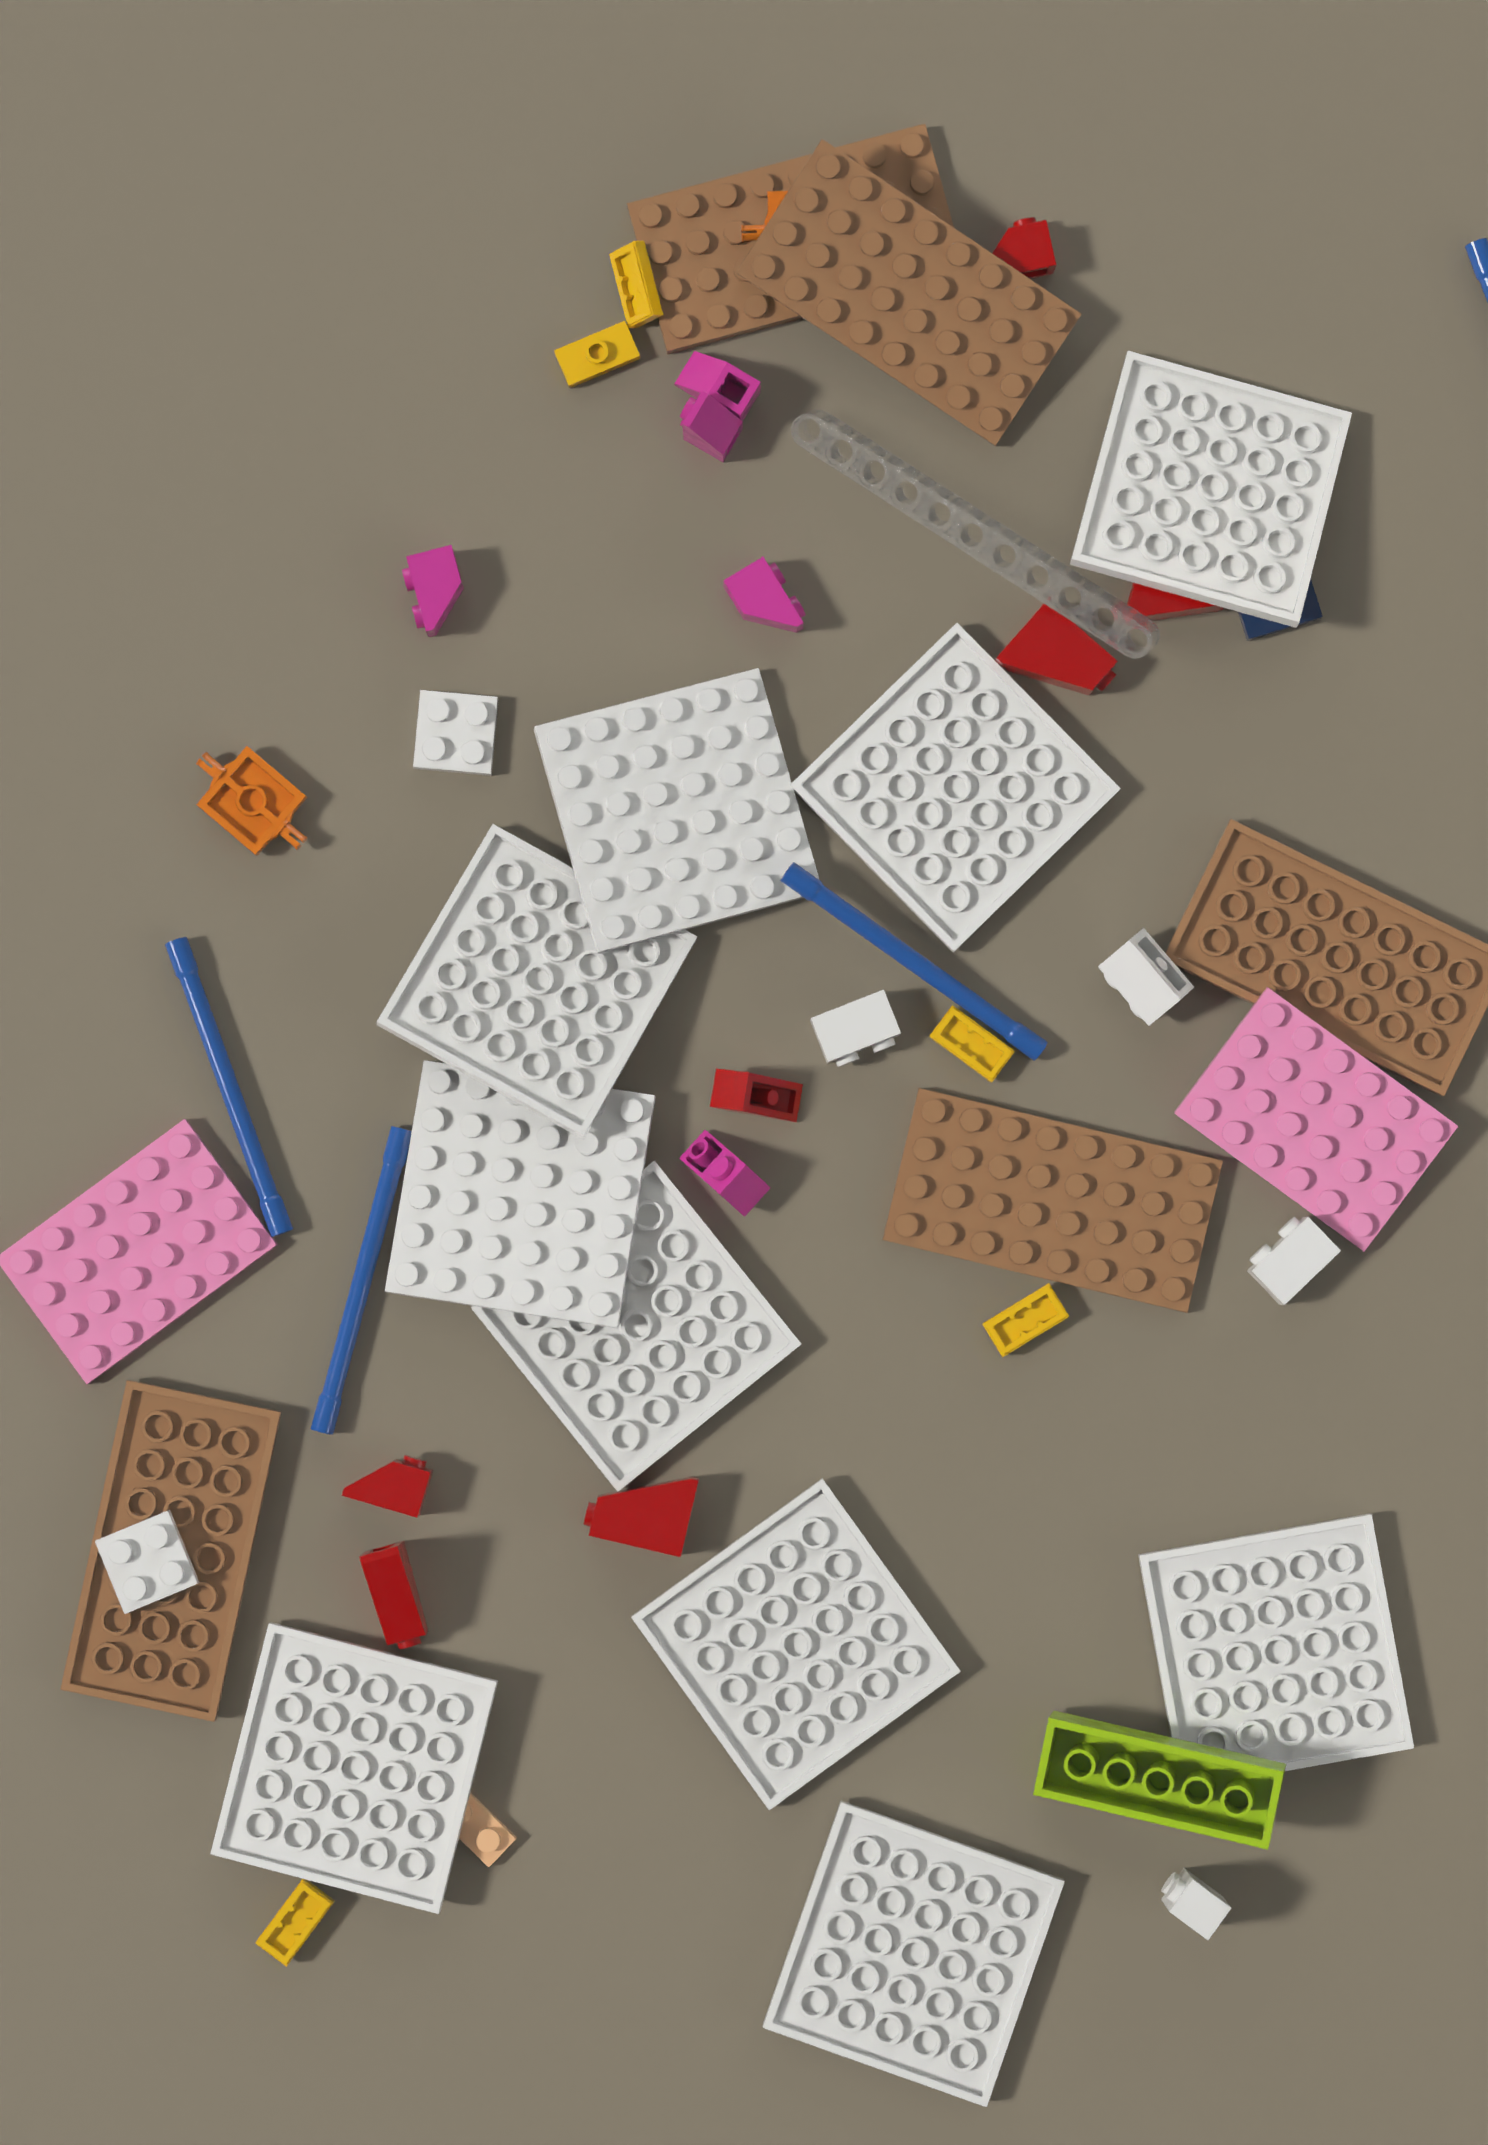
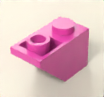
M696 351L693 352L674 383L676 387L696 399L702 390L705 391L741 421L745 419L761 392V382L726 361Z
M703 390L697 399L689 398L680 414V418H682L680 426L683 428V440L724 462L743 430V421Z
M452 545L406 556L409 567L402 569L407 591L415 590L419 605L412 606L417 628L425 627L428 637L437 635L464 589Z
M763 556L723 580V587L743 620L795 633L803 629L804 622L801 618L806 616V613L795 595L788 598L781 586L786 583V580L775 562L768 565Z
M706 1130L700 1134L679 1158L744 1217L771 1188Z

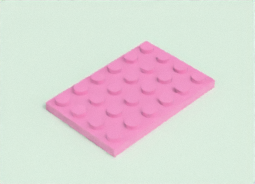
M1266 987L1174 1111V1114L1364 1252L1458 1128V1125L1268 987Z
M184 1119L0 1254V1266L85 1383L90 1384L267 1254L278 1243L271 1237L267 1228L187 1119Z

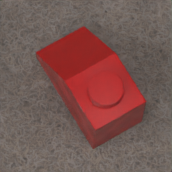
M1029 217L1015 221L1013 223L1014 227L1007 229L992 254L1029 279L1054 274L1056 260L1047 220L1036 222L1035 217Z
M716 1068L710 1107L797 1123L803 1084L750 1072Z
M404 1455L403 1461L396 1459L346 1486L343 1489L342 1496L418 1518L421 1515L434 1470L425 1468L427 1461Z

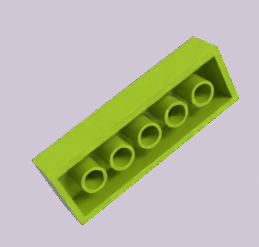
M1054 1710L1048 1717L1033 1795L1268 1850L1286 1764Z

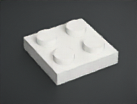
M420 690L413 768L491 776L498 697Z
M170 1510L95 1541L124 1614L200 1583Z

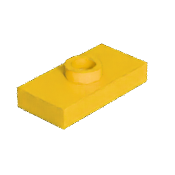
M633 241L610 253L609 256L628 328H639L662 316L663 312L645 242Z
M626 321L554 350L569 389L640 359V354Z
M953 1005L929 1035V1038L990 1083L994 1081L1015 1052Z
M1047 1283L983 1322L982 1325L1000 1355L1004 1357L1070 1316L1051 1285Z
M302 1879L255 1944L287 1967L335 1900L310 1881Z

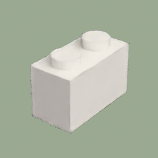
M1144 928L1098 966L1104 973L1107 983L1122 994L1128 1001L1132 1012L1137 1017L1143 1019L1148 1026L1194 988L1191 982Z
M884 990L810 1019L827 1064L836 1061L837 1067L860 1059L857 1052L871 1046L874 1053L896 1045L894 1037L901 1034Z
M1296 1217L1290 1219L1278 1231V1234L1282 1237L1271 1248L1267 1244L1263 1245L1249 1259L1253 1265L1247 1272L1279 1305H1285L1341 1251L1309 1217H1302L1299 1221Z
M1183 1868L1179 1875L1176 1872L1172 1873L1161 1889L1164 1893L1161 1900L1168 1911L1207 1940L1210 1939L1231 1910L1230 1905L1221 1894L1185 1868Z

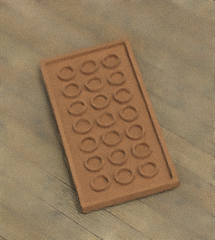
M925 123L835 147L954 227ZM812 154L627 203L636 241H644L663 312V315L658 317V322L667 354L802 319L801 316L736 274L756 242H742L741 225H764L768 213L767 191H789Z
M823 139L815 148L736 272V274L994 446H996L1081 316L1080 312Z
M1233 819L1229 820L1165 951L1179 969L1253 1005L1266 987L1270 988L1370 1062L1441 1097L1445 1096L1488 1007V944Z
M918 1088L882 1240L1188 1313L1223 1161Z
M132 1380L126 1381L60 1690L212 1722L217 1720L282 1415L281 1411ZM170 1510L200 1583L124 1614L95 1541Z

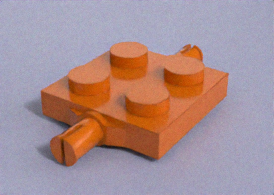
M246 746L234 761L226 764L224 767L210 756L208 752H205L202 757L213 766L212 768L199 758L196 765L208 773L213 780L209 790L196 805L253 854L258 856L267 844L279 837V835L295 847L296 850L302 845L291 834L303 843L307 840V836L303 835L290 823L294 813L308 797L252 749Z

